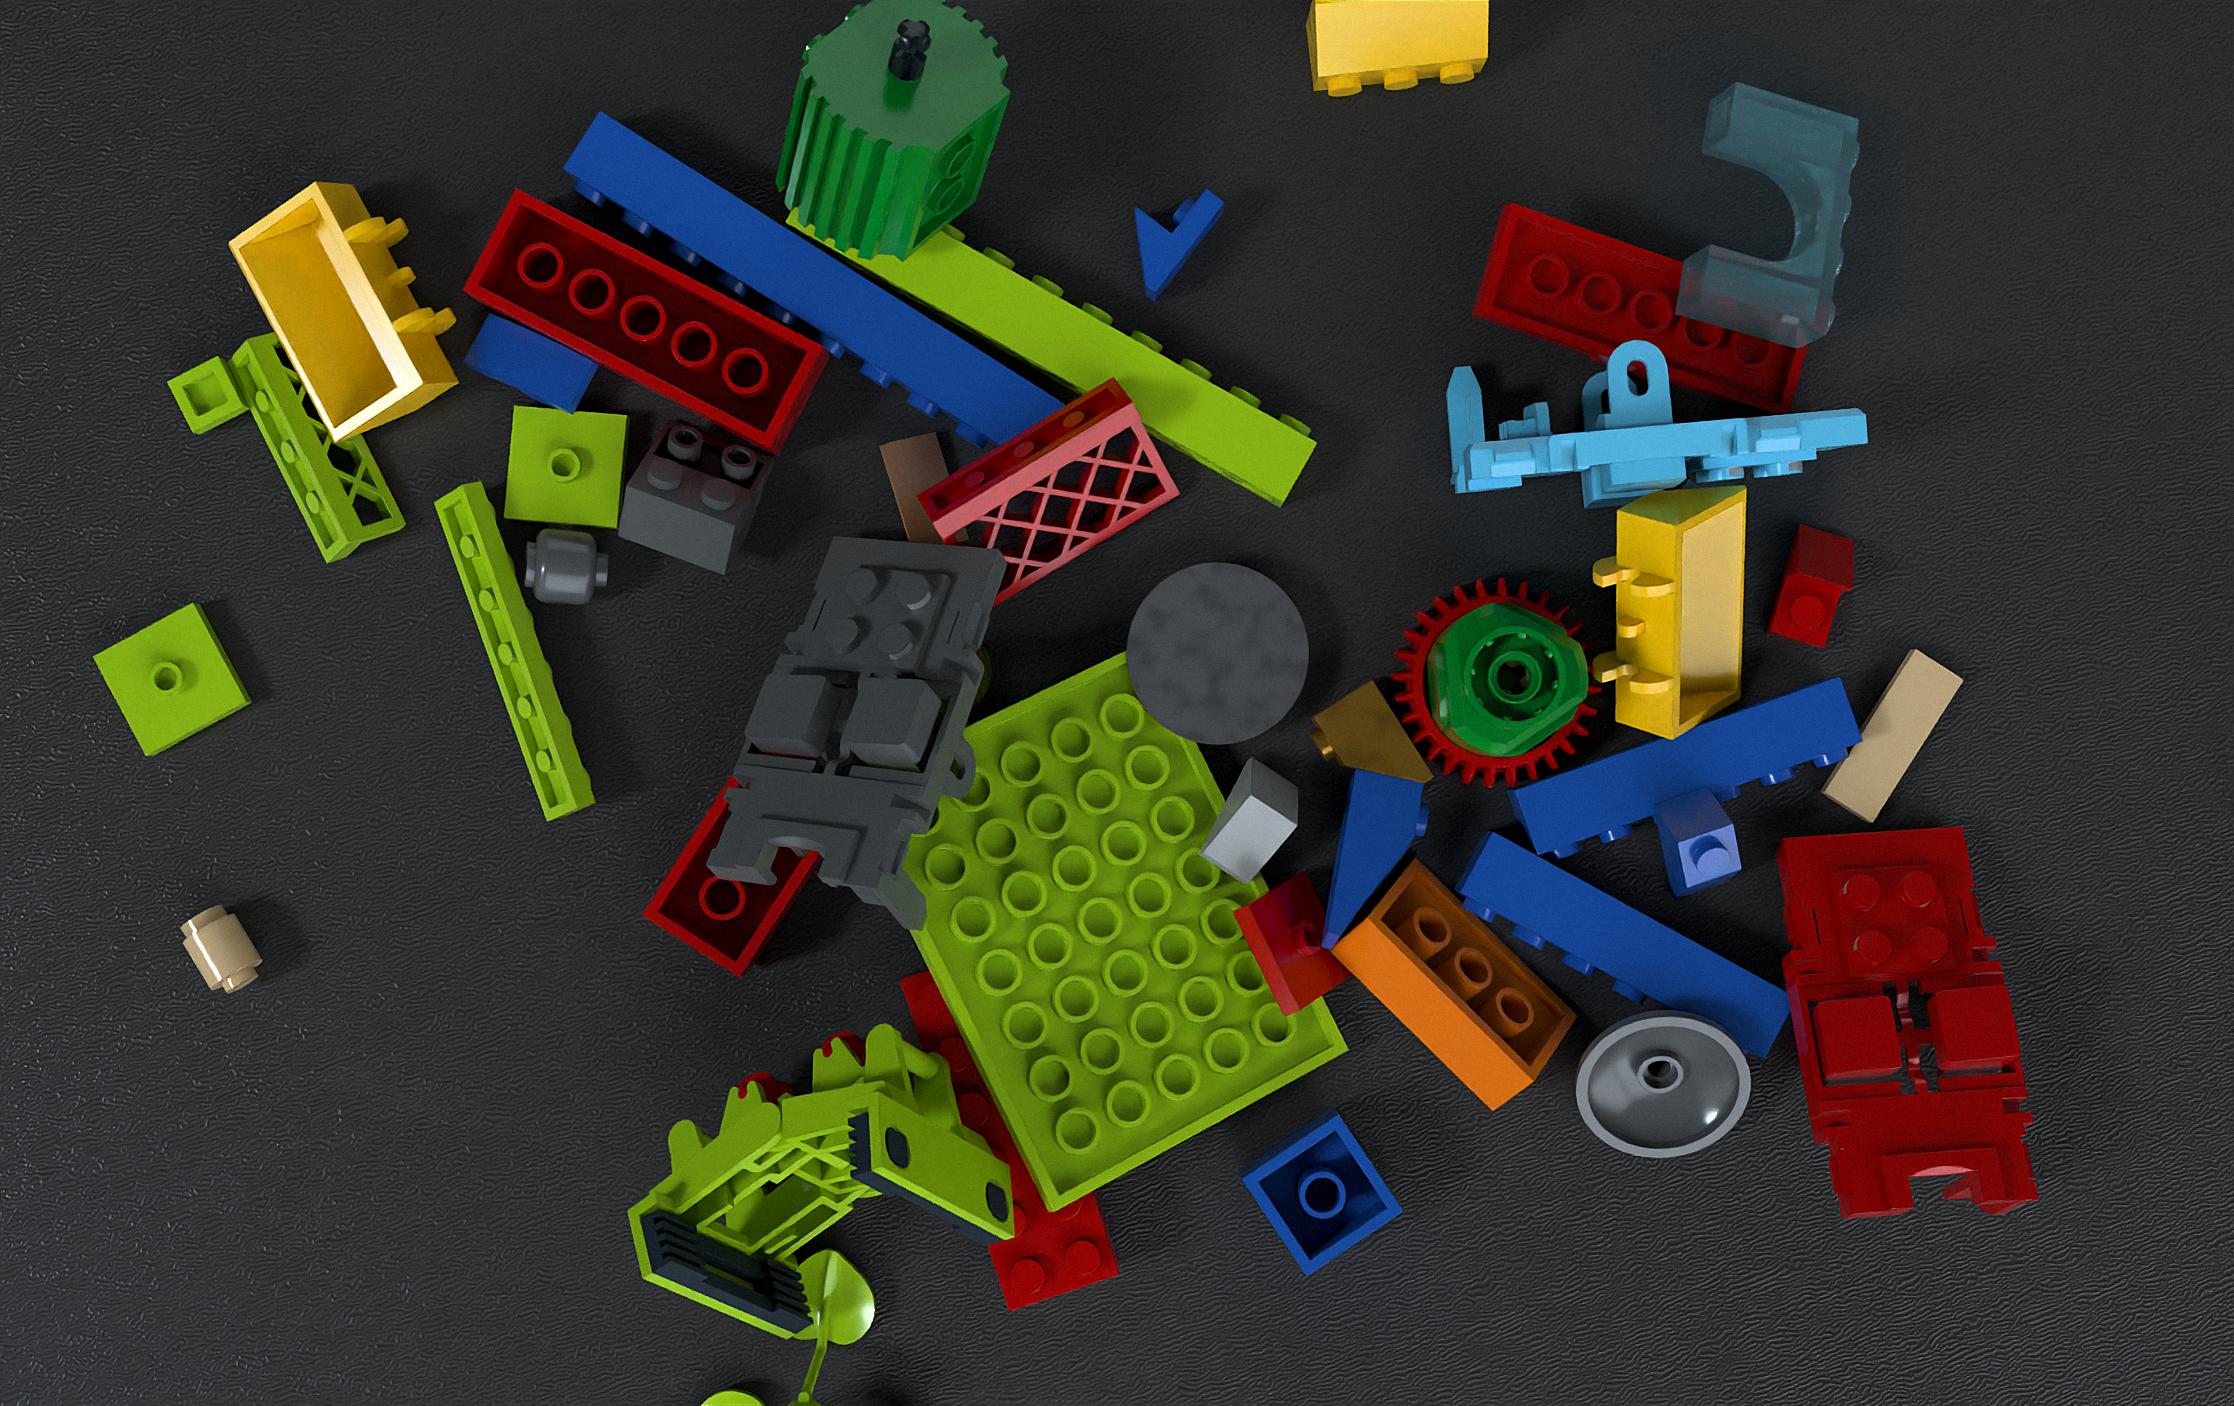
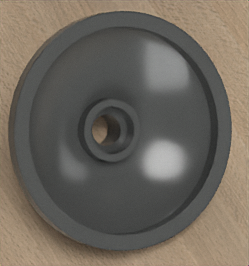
M1677 1010L1644 1012L1613 1024L1599 1034L1588 1046L1579 1062L1575 1077L1578 1108L1590 1130L1602 1141L1620 1151L1650 1158H1668L1690 1154L1716 1142L1728 1133L1740 1119L1747 1106L1751 1091V1076L1748 1062L1737 1040L1716 1022L1694 1013ZM1655 1061H1663L1659 1064H1652Z

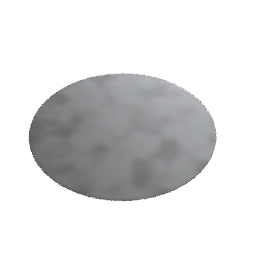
M1213 562L1190 566L1160 582L1147 595L1138 608L1132 621L1127 641L1129 676L1142 705L1157 722L1169 731L1185 739L1204 744L1223 745L1245 741L1260 735L1274 726L1286 715L1298 698L1304 685L1309 662V647L1305 626L1289 596L1276 583L1263 574L1250 568L1230 563Z

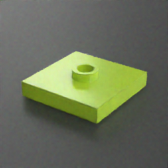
M514 405L504 518L515 521L619 529L622 514L630 417L620 414L575 411L571 415L559 409Z
M192 602L93 656L145 756H155L252 703L199 603Z

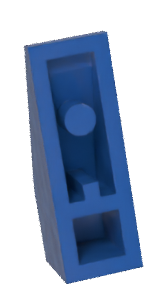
M1360 769L1355 770L1347 789L1322 933V948H1333L1406 853L1414 837L1424 836L1430 809L1429 803L1421 802L1424 783Z

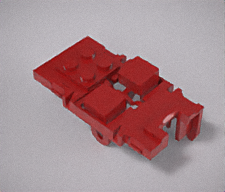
M1963 827L1782 838L1775 845L1786 906L1783 908L1787 937L1788 942L1793 944V950L1783 957L1782 966L1813 1139L1816 1145L1829 1144L1831 1158L1828 1159L1833 1193L1838 1196L1842 1219L1901 1215L1914 1208L1909 1178L1967 1174L1942 1188L1944 1200L1972 1198L1973 1204H1978L1980 1210L1990 1215L2004 1214L2028 1201L2039 1200L2036 1182L2031 1180L2034 1178L2028 1146L2027 1143H2022V1138L2026 1136L2024 1128L2034 1122L2031 1112L2020 1113L2019 1103L2028 1098L2020 1060L2021 1049L2009 991L2004 982L2000 961H1989L1988 954L1997 948L1994 936L1985 937L1976 894H1971V889L1975 885ZM1908 986H1918L1920 994H1934L1926 1003L1931 1028L1914 1029L1913 1019L1908 1008ZM1895 987V1010L1900 1022L1901 1031H1896L1891 1000L1889 997L1883 996L1882 988ZM1807 1002H1820L1809 1014ZM1935 1048L1939 1067L1936 1071L1939 1078L1937 1079L1939 1092L1929 1093L1927 1081L1920 1069L1919 1051ZM1906 1052L1907 1072L1914 1084L1915 1094L1902 1095L1900 1081L1882 1082L1887 1076H1891L1902 1066L1901 1053ZM2002 1068V1073L2000 1074H1987L1996 1073L1999 1069Z

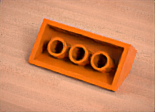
M1415 857L1357 915L1329 951L1471 1091L1494 1111L1535 1081L1578 1015L1476 915L1462 908L1463 903Z

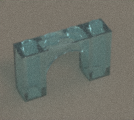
M1735 82L1710 100L1701 153L1755 169L1777 183L1791 205L1795 221V234L1791 250L1784 261L1763 260L1712 244L1691 255L1683 263L1675 314L1797 349L1827 335V331L1833 323L1836 310L1835 304L1832 301L1835 277L1842 267L1844 258L1843 249L1840 248L1843 224L1846 222L1852 206V198L1848 194L1851 171L1855 167L1860 153V145L1856 141L1859 119L1740 82Z

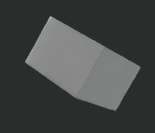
M1253 757L1248 759L1199 855L1244 884L1250 883L1298 826V787Z

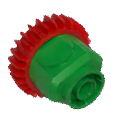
M1481 578L1474 581L1473 596L1468 597L1462 586L1458 584L1451 589L1454 604L1449 605L1441 596H1435L1431 602L1437 615L1432 617L1425 611L1419 610L1415 614V618L1423 627L1422 631L1404 629L1401 634L1413 646L1411 650H1395L1393 653L1394 658L1406 663L1405 671L1402 670L1389 674V679L1398 683H1404L1405 691L1390 697V701L1398 704L1407 703L1409 710L1397 719L1400 724L1414 722L1417 730L1409 736L1413 744L1423 740L1429 744L1422 755L1423 761L1428 762L1439 754L1444 757L1440 773L1443 775L1450 774L1456 765L1462 766V783H1471L1476 771H1481L1483 786L1492 788L1495 784L1497 772H1502L1505 784L1508 787H1512L1517 784V770L1522 769L1528 780L1535 781L1539 778L1537 762L1541 761L1548 769L1556 770L1559 768V764L1553 752L1558 749L1566 755H1573L1576 749L1567 737L1570 734L1585 737L1589 734V730L1579 723L1578 719L1580 715L1591 716L1597 715L1598 712L1597 708L1584 703L1587 695L1599 693L1602 690L1601 686L1588 683V674L1592 673V662H1586L1584 653L1595 646L1594 642H1578L1574 639L1573 636L1584 626L1582 621L1566 626L1561 621L1569 608L1568 605L1564 603L1551 611L1545 608L1550 597V592L1547 590L1539 593L1532 601L1527 599L1529 594L1528 582H1521L1514 591V594H1508L1507 579L1499 578L1495 582L1493 593H1488L1484 580Z

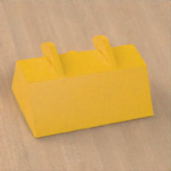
M315 181L229 241L228 245L334 444L414 412L459 383L435 338L448 330L456 322V317L449 307L434 314L431 307L420 309L407 286L416 279L411 267L398 269L388 248L400 242L409 232L402 218H398L389 224H386L383 217L371 218L354 185Z
M1745 485L1656 491L1617 510V555L1600 559L1593 565V582L1596 585L1606 587L1616 584V650L1599 654L1592 662V675L1597 681L1604 683L1616 679V722L1674 740L1741 698L1747 492Z

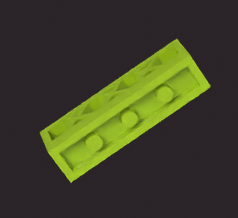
M275 332L246 339L227 364L326 563L346 558L363 542L401 530L406 525V522L362 434L360 433L334 444L325 425L307 415L302 405L303 398L307 392L297 373L282 365L275 351V348L282 347ZM331 443L350 452L356 464L352 476L332 466L327 456ZM356 493L375 502L383 518L382 521L362 526L352 506Z

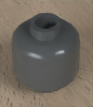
M543 529L537 535L535 542L527 541L523 582L524 587L533 588V593L539 601L584 605L591 600L595 586H606L608 553L597 552V543L591 533L586 531Z

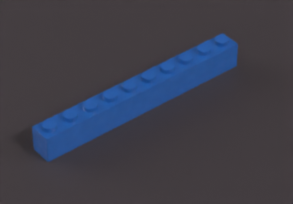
M599 111L563 167L567 174L576 182L571 190L599 209L607 201L624 212L619 219L623 224L649 239L654 231L672 243L667 251L695 269L701 261L719 272L715 281L725 289L742 299L745 298L748 292L753 293L767 302L763 311L774 320L792 329L796 321L815 333L811 340L822 345L828 354L840 359L844 352L848 353L863 363L858 370L862 375L885 389H888L891 382H894L911 393L906 400L907 403L934 420L939 412L958 423L954 432L979 449L983 450L987 442L998 447L1066 406V404L601 111Z

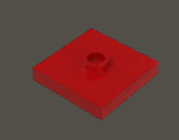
M1305 871L1286 879L1233 911V915L1284 1016L1300 1011L1353 975L1329 949L1322 948L1321 946L1326 912Z

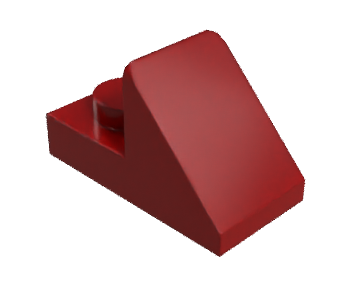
M1801 524L1796 526L1765 633L1818 649L1825 647L1840 593L1848 592L1852 589L1854 540Z

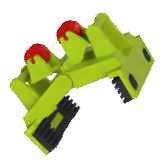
M886 1023L875 1026L869 1032L866 1040H861L858 1035L851 1031H841L833 1034L823 1043L821 1048L816 1049L813 1053L811 1094L794 1096L793 1090L787 1083L775 1080L772 1075L765 1072L753 1073L746 1077L738 1087L730 1089L719 1136L715 1139L703 1134L701 1127L690 1120L677 1122L671 1129L668 1137L672 1174L649 1191L648 1196L627 1211L643 1279L786 1340L814 1323L813 1318L807 1315L811 1312L810 1306L804 1304L808 1301L807 1295L801 1293L805 1288L804 1284L798 1282L802 1277L801 1273L794 1271L799 1265L796 1256L791 1253L853 1210L852 1202L857 1198H869L895 1193L953 1223L954 1231L983 1246L1015 1237L1010 1165L993 1155L983 1136L962 1125L951 1082L949 1062L940 1054L935 1052L925 1053L904 1041L901 1033ZM908 1071L914 1074V1096L911 1088ZM790 1174H794L769 1194L765 1185L767 1181L770 1180L778 1184ZM724 1213L726 1214V1226L714 1220Z

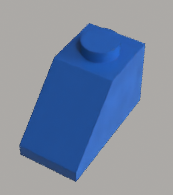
M1708 786L1653 805L1671 893L1675 899L1728 882L1742 869L1733 823Z

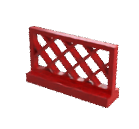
M1114 377L917 495L918 500L946 545L999 549L1006 562L1012 563L1008 576L1001 581L993 607L1180 494L1141 422L1142 418L1133 401ZM1130 427L1134 436L1127 455L1120 456L1104 453L1108 439ZM1142 451L1147 460L1140 459ZM1074 460L1086 462L1078 486L1055 482L1060 468ZM1099 465L1122 468L1113 492L1091 488ZM1135 471L1153 473L1160 483L1141 496L1127 494ZM1024 490L1037 492L1029 516L1005 512L1009 499ZM1050 494L1073 498L1065 521L1042 518ZM1086 500L1109 504L1104 518L1093 525L1078 523ZM975 520L988 522L980 545L958 542L953 533ZM1001 524L1024 528L1017 550L993 547ZM1037 530L1060 533L1054 549L1044 555L1029 553Z

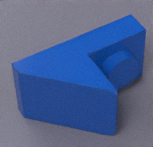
M1207 188L1197 201L1189 196L1177 209L1169 222L1175 228L1173 233H1170L1139 208H1134L1145 296L1153 302L1161 295L1223 214L1225 202Z

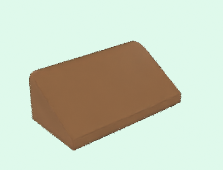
M936 432L879 445L909 542L946 545L917 498V495L949 477ZM965 527L953 533L958 542L969 540Z

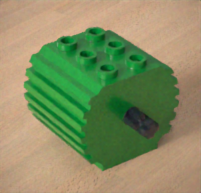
M872 0L867 5L859 3L851 9L841 25L828 35L825 32L816 35L803 52L802 60L805 64L800 70L797 88L793 95L794 101L789 124L785 131L786 137L776 177V185L779 193L783 189H787L784 204L790 211L796 207L800 211L798 216L800 224L804 228L812 224L816 227L815 237L823 242L829 237L835 240L834 248L843 253L850 248L859 250L858 258L871 260L877 254L894 255L904 262L976 201L1011 91L1002 85L1008 63L1004 54L1000 58H996L997 41L992 35L985 39L982 35L984 26L977 19L970 23L966 19L968 11L959 5L951 9L945 6L947 0Z

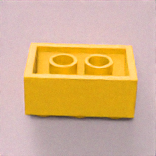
M1312 0L1306 29L1314 91L1328 90L1329 96L1341 97L1361 92L1363 85L1384 83L1386 90H1402L1418 85V79L1440 77V82L1444 84L1462 83L1473 79L1474 73L1481 72L1488 58L1489 0Z

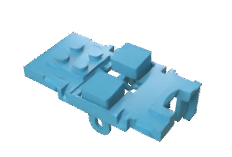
M1632 340L1621 344L1611 354L1607 362L1606 371L1596 373L1585 384L1581 397L1584 432L1553 435L1550 431L1547 402H1541L1524 407L1523 421L1509 420L1498 424L1500 440L1485 442L1481 388L1471 366L1455 367L1446 391L1452 461V477L1450 482L1451 485L1455 484V494L1522 486L1521 478L1581 472L1584 509L1628 505L1651 492L1665 491L1666 488L1676 487L1687 479L1686 473L1696 472V483L1744 478V467H1753L1754 478L1803 473L1802 461L1817 459V451L1868 443L1866 414L1858 408L1673 424L1668 368L1665 357L1657 346L1642 340ZM1632 361H1640L1646 367L1648 390L1642 396H1639L1636 384L1627 376V366ZM1608 389L1610 414H1602L1601 394L1604 390Z

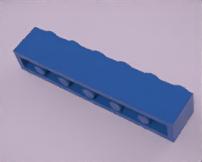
M1839 676L1826 678L1708 719L1674 740L1660 736L1508 789L1507 793L1528 851L1535 855L1545 853L1547 861L1550 862L1579 852L1580 848L1577 841L1597 834L1600 837L1601 843L1627 836L1634 832L1632 822L1652 816L1654 823L1657 824L1654 804L1707 786L1717 801L1721 803L1740 796L1739 785L1757 778L1760 779L1762 787L1794 777L1795 773L1792 766L1813 759L1815 767L1818 768L1849 757L1846 747L1863 742Z
M1484 832L1453 889L1455 892L1466 897L1461 906L1465 910L1492 923L1496 914L1516 924L1511 935L1541 951L1545 943L1549 942L1566 952L1561 961L1562 963L1590 978L1593 977L1596 969L1613 977L1616 981L1612 990L1642 1006L1646 997H1649L1666 1006L1665 1010L1690 1012L1716 1022L1737 1040L1745 1056L1747 1052H1750L1765 1059L1790 1012L1788 994L1784 990L1495 832Z

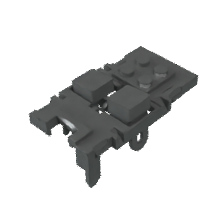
M840 536L833 537L814 586L817 594L815 599L812 600L803 625H799L796 633L788 632L784 643L793 655L779 654L772 674L767 675L746 726L744 734L747 738L732 774L743 789L733 787L726 789L723 798L729 804L728 809L731 815L726 821L717 847L712 848L706 866L717 878L773 885L776 883L777 877L770 869L779 846L791 848L800 857H806L808 850L818 851L824 858L818 873V877L823 883L828 884L830 887L838 888L839 885L850 887L863 903L886 906L904 929L922 931L927 918L926 898L902 867L910 847L909 840L912 833L927 834L941 793L948 798H963L969 793L974 782L976 771L974 752L969 743L963 738L962 733L984 674V665L976 652L981 647L990 622L989 615L1008 565L999 549ZM836 688H857L858 695L849 719H835L843 696ZM941 699H950L945 715H943L939 710L942 703ZM836 746L840 747V756L838 759H835ZM853 752L869 766L852 765L848 777L837 776L840 767L851 763ZM953 759H955L958 764V773L956 777L950 771Z

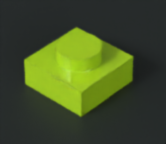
M219 356L167 381L192 432L201 435L250 410L226 360Z

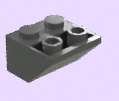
M668 420L626 485L618 536L725 575L745 541L770 474L774 458L752 451L745 446L736 445L703 433L693 427Z

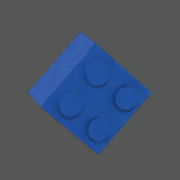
M1333 1106L1239 1169L1242 1180L1306 1276L1403 1212Z

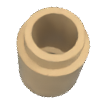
M223 905L209 908L181 926V930L186 937L183 945L211 990L224 987L227 994L246 986L258 977L254 968L263 959L236 915H228Z

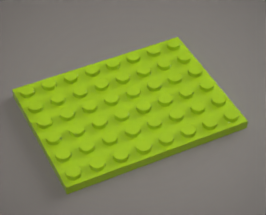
M1127 650L964 728L962 736L971 746L976 761L974 782L969 793L963 798H948L941 793L927 834L912 833L909 840L910 847L902 869L925 896L927 918L922 931L909 930L1048 1212H1055L1349 1050L1322 996L1300 1011L1288 1016L1282 1014L1233 915V911L1265 893L1269 888L1260 871L1250 883L1244 884L1199 855L1226 801L1197 743L1178 736L1163 727L1148 713L1140 702L1130 680L1127 666ZM953 759L950 771L956 777L958 773V764L957 761Z

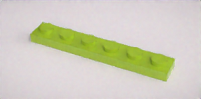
M482 481L462 484L435 501L434 505L548 822L596 803L591 791L590 777L581 763L572 737L570 721L563 712L553 684L552 670L544 659L534 630L532 614L523 600L515 577L514 563L506 552L496 524L494 507L486 496Z

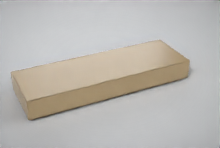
M1917 649L1910 650L1859 729L1863 742L1847 748L1849 757L1838 762L1820 790V793L1865 822L1873 823L1958 690L1963 679Z

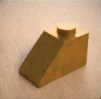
M1373 680L1366 682L1310 718L1316 729L1309 732V736L1326 762L1335 757L1340 766L1425 783L1434 777Z

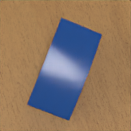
M489 313L463 362L475 372L515 387L529 398L571 415L574 414L599 366L589 358L553 340Z

